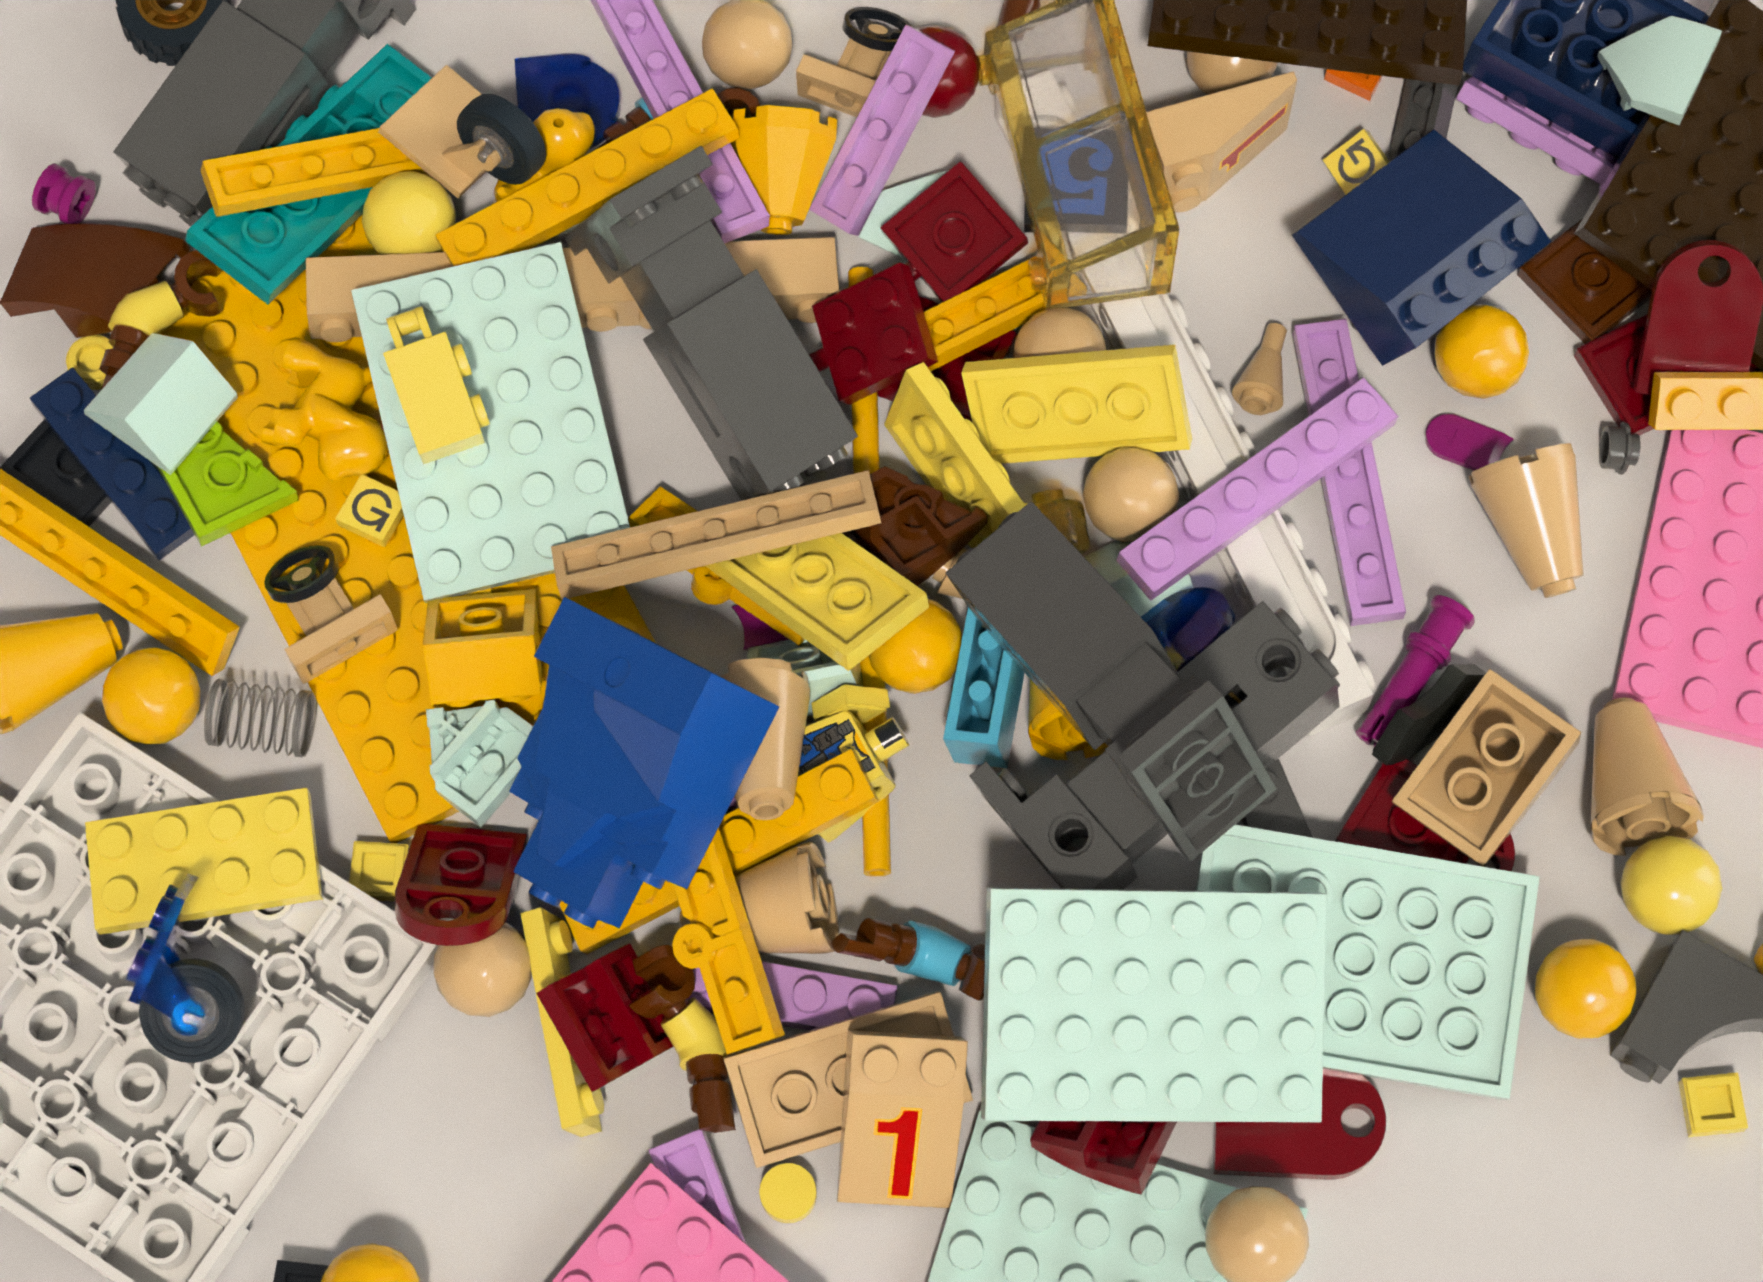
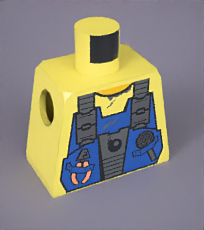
M843 711L805 726L798 776L852 749L857 754L879 801H881L896 786L883 761L910 745L893 717L867 732L863 724L850 711ZM872 806L818 833V835L828 843L833 841L859 820Z

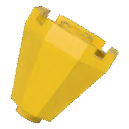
M774 105L757 106L756 117L745 118L746 108L736 109L733 111L731 118L738 127L740 138L730 144L770 215L769 226L761 229V231L773 235L791 234L792 227L802 226L836 141L837 119L828 116L825 123L822 124L819 123L820 112L813 109Z

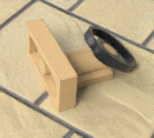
M859 7L849 10L844 16L842 28L850 39L837 66L804 54L796 70L798 96L858 117L905 25L911 26V24L899 15L883 9ZM869 19H875L889 23L900 30L891 29L889 26L883 23L872 22ZM851 21H856L859 30L851 24Z
M321 545L307 546L287 554L271 567L264 581L265 588L270 597L276 602L287 604L306 635L305 638L284 649L303 685L398 630L393 615L381 595L374 597L355 609L353 608L335 579L339 569L336 556L330 548ZM313 558L308 564H303L293 569L289 575L280 577L284 571L294 564ZM326 558H328L329 564L326 570L322 573ZM274 588L281 589V590H285V591H277V590H275Z

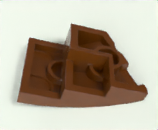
M84 223L33 227L9 279L0 304L10 317L55 310L76 338L110 333L112 330L108 327L109 321L117 304L125 295L159 283L156 276L172 258L181 259L189 253L190 248L184 239L133 227Z
M884 466L870 474L881 523L843 532L842 534L913 584L919 586L951 560L985 527L988 516L977 507L970 511L945 500L941 491L928 485L913 483L909 480L908 476Z

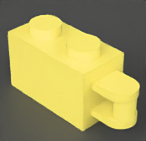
M422 306L386 318L396 349L384 352L383 355L423 465L484 444L485 441L480 428L490 425L480 394L469 397L462 378L472 375L462 344L451 347L446 332L432 336ZM422 330L425 339L404 346L402 336Z

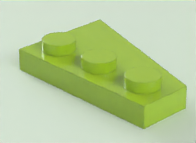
M218 422L214 424L171 475L158 467L201 547L298 501V494L294 488L286 481H280L263 466V462L249 449H243L228 436Z

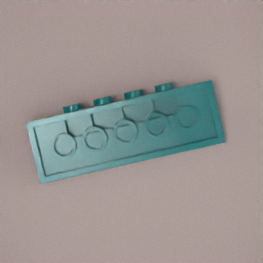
M386 44L341 87L333 85L321 98L318 109L308 118L305 115L298 117L288 129L285 139L277 147L379 128L432 77L390 45ZM373 187L216 217L212 206L187 230L186 242L269 305L306 269V258L318 257L363 214L364 203L369 191Z

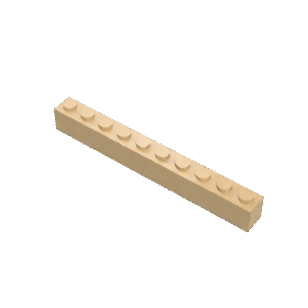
M834 237L730 241L725 243L744 276L755 269L758 270L787 320L798 319L805 323H816L812 305L839 292ZM563 248L582 328L598 332L609 331L618 326H641L646 329H652L621 277L608 284L588 249L575 256L570 248ZM444 252L306 258L307 318L311 339L344 342L351 337H362L351 290L452 267Z

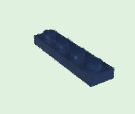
M72 367L29 399L42 418L158 561H160L195 534L164 478L151 462L85 415L84 409L96 395Z

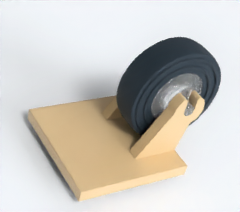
M445 65L379 127L378 133L458 199L486 172L505 183L522 184L539 171L546 159L544 141L536 126L522 110L498 95L481 94L448 65Z

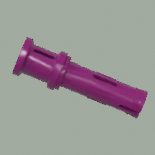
M1435 595L1433 597L1430 614L1419 631L1411 632L1407 638L1405 648L1408 653L1362 725L1355 732L1363 742L1370 745L1372 741H1375L1373 744L1375 747L1397 710L1414 703L1436 669L1441 670L1443 667L1448 666L1451 661V649L1464 629H1471L1475 623L1474 615L1462 604L1443 595Z

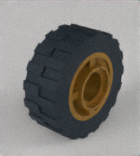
M116 0V10L123 33L127 41H131L133 49L138 54H144L148 57L149 61L154 63L163 62L167 66H176L223 0ZM224 0L230 5H232L231 0ZM172 3L184 4L181 8L174 11L164 10Z

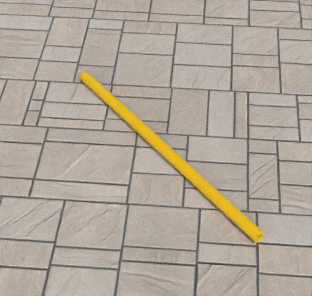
M868 267L850 269L848 271V287L873 276L874 271ZM877 392L851 404L852 427L858 435L857 438L852 440L853 474L867 470L871 474L880 469ZM867 656L860 662L863 687L886 689V682L879 678L871 666L869 656ZM887 711L863 723L866 731L869 732L887 721ZM888 759L883 762L888 769ZM888 794L862 816L863 871L866 876H887L891 874Z

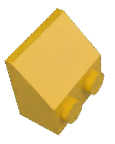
M536 589L455 596L428 601L423 652L431 705L445 703L450 707H464L473 704L476 700L497 698L506 702H518L529 698L531 695L541 694L542 661L534 657L540 645Z

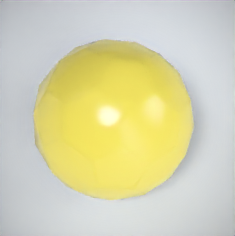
M415 171L394 173L380 180L369 191L363 206L362 225L366 238L381 255L440 253L442 250L435 234L453 226L456 222V211L450 194L430 175Z
M1674 836L1656 838L1638 847L1627 860L1620 882L1623 902L1634 920L1652 932L1666 935H1678L1683 930L1690 932L1705 924L1716 911L1723 889L1719 867L1709 852L1690 839Z

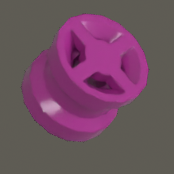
M53 163L42 172L36 182L32 195V206L34 210L46 215L52 212L57 214L60 221L64 224H80L89 213L94 202L96 185L94 180L80 175L76 178L70 176L67 168Z

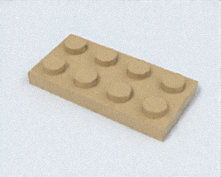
M935 991L723 1057L756 1168L841 1141L848 1030L954 1036L941 992ZM965 1077L964 1103L973 1101L967 1078Z

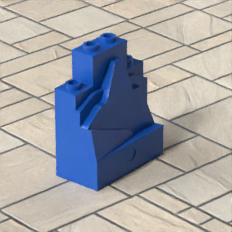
M564 597L534 655L535 658L549 665L544 703L517 757L521 769L509 792L526 801L528 804L524 812L539 820L513 872L533 883L528 891L533 896L556 907L559 906L561 901L568 904L564 914L590 928H594L598 920L620 928L643 881L659 889H662L665 881L685 889L688 888L780 706Z

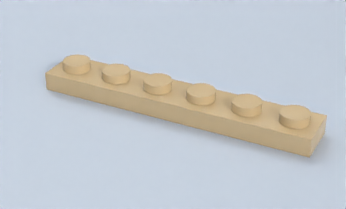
M869 470L551 546L557 587L563 600L564 597L569 599L880 524L881 519Z

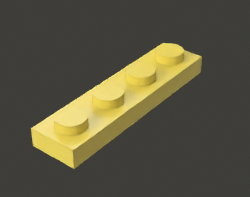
M542 907L520 913L526 945L530 955V966L536 993L572 974L567 955L573 949L569 928L563 920ZM536 994L561 1128L579 1137L602 1132L599 1114L604 1112L602 1092L600 1088L594 1092L590 1090Z

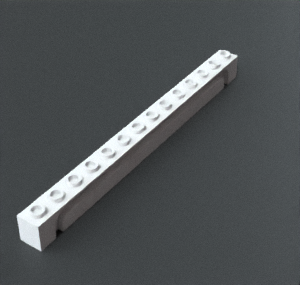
M1052 71L995 94L994 117L1024 177L1026 130L1092 132L1088 127L1081 128L1075 116L1077 114V105L1072 92L1066 85L1060 87ZM1130 212L1129 235L1053 233L1067 261L1086 280L1083 293L1112 350L1176 345L1193 439L1190 450L1164 451L1190 502L1256 455L1250 437L1245 431L1239 433L1231 419L1233 407L1229 396L1223 387L1215 388L1208 374L1211 370L1208 356L1200 343L1193 344L1185 328L1188 327V322L1184 309L1177 299L1170 301L1163 287L1165 284L1163 269L1154 255L1147 256L1141 244L1143 241L1142 230L1135 215ZM1276 510L1216 555L1246 614L1262 601L1273 612L1281 607L1301 629L1302 633L1299 635V638L1310 654L1319 649L1339 672V675L1335 678L1340 684L1338 688L1340 707L1307 735L1310 737L1366 713L1374 695L1372 691L1375 690V682L1364 661L1357 662L1348 644H1351V636L1344 619L1339 614L1332 615L1324 599L1327 597V589L1322 576L1316 568L1309 569L1300 552L1303 551V543L1297 528L1292 522L1285 524L1279 510ZM1277 667L1274 669L1278 677H1284L1292 671V669L1287 667Z

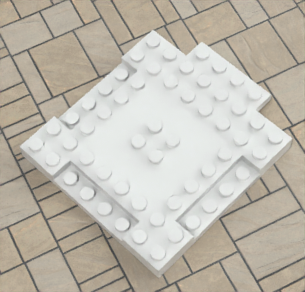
M79 712L12 803L0 796V1206L112 1282H215L249 1234V1230L246 1228L346 1083L376 1041L383 1042L433 970L434 955L439 945L420 941L407 934L398 924L395 911L320 864L319 871L323 900L99 935L94 925L85 822L205 804L219 800ZM184 959L208 960L228 971L238 983L245 1005L243 1024L234 1042L220 1055L197 1063L175 1061L159 1053L147 1040L139 1018L141 997L151 978L166 965ZM185 990L178 993L171 1000V1018L183 1030L200 1031L209 1026L214 1019L213 1003L201 991Z

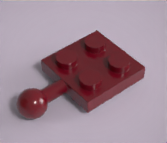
M961 161L880 227L883 235L906 260L904 264L910 267L914 282L921 278L942 303L979 285L1029 243L1025 234Z
M901 262L812 305L823 347L810 353L809 356L819 372L830 368L840 402L851 405L901 381L905 371L922 362L927 367L938 363L911 269Z

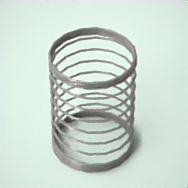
M216 679L211 686L205 709V741L208 746L219 747L222 745L226 734L227 745L231 748L234 746L238 734V745L242 750L245 748L250 734V747L252 751H255L259 745L262 733V749L266 753L270 748L274 732L273 747L275 754H278L283 746L286 731L285 751L287 756L291 755L293 751L295 757H305L312 741L315 725V695L312 691L301 690L296 694L293 688L288 689L285 693L282 687H277L273 692L270 685L261 689L258 684H254L250 688L246 682L241 683L238 687L235 681H230L227 684L225 679ZM234 683L237 690L229 710V686ZM242 685H246L248 693L241 711L239 689ZM221 686V699L217 710V716L215 721V736L213 739V711L216 696L219 687ZM257 686L260 694L252 716L251 691ZM266 688H269L271 690V697L263 722V692ZM281 689L283 693V698L279 706L275 723L274 694L277 692V690ZM289 691H293L295 699L290 710L286 729V696ZM238 694L237 725L233 742L230 745V720ZM249 697V723L246 739L242 747L241 727ZM261 698L260 729L257 743L253 748V726ZM307 700V724L300 749L301 721ZM273 702L271 734L265 750V727L270 704ZM284 703L283 733L281 743L277 751V727L282 705ZM296 704L292 727V747L290 749V752L288 753L289 727L294 706Z

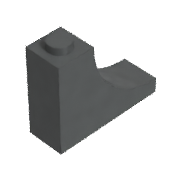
M1683 930L1668 950L1610 1056L1620 1061V1068L1631 1077L1646 1083L1653 1080L1661 1084L1671 1073L1677 1062L1700 1044L1727 1034L1763 1032V975Z

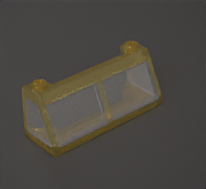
M1056 0L986 32L984 54L977 55L980 64L979 84L980 86L988 85L991 95H995L997 92L1037 245V258L1029 259L1028 263L1030 283L1033 291L1041 290L1046 310L1055 307L1068 308L1170 293L1180 228L1115 1Z

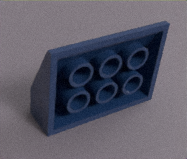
M1499 0L1473 40L1463 62V71L1591 145L1614 156V158L1619 159L1646 113L1632 107L1631 109L1623 110L1620 104L1621 96L1608 69L1604 70L1599 61V51L1669 16L1701 23L1706 13L1684 0Z
M1436 130L1427 133L1292 234V237L1382 366L1416 349L1552 242L1520 196Z

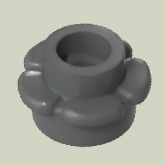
M1622 422L1620 427L1605 426L1599 442V463L1601 468L1615 469V472H1618L1619 475L1625 474L1629 465L1635 466L1640 456V436L1630 433L1631 428L1628 423Z

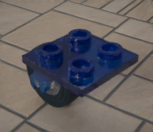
M190 873L187 874L180 887L170 884L165 895L162 896L148 927L158 931L156 938L147 935L142 947L139 948L126 980L135 983L128 1001L140 1004V1023L149 1043L159 1053L172 1060L197 1063L220 1055L234 1042L243 1024L245 1005L241 989L228 971L208 960H182L170 945L199 878Z

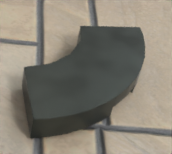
M1475 664L1448 665L1437 682L1416 702L1397 710L1373 748L1372 755L1387 766L1402 762L1425 748L1445 730L1486 672Z

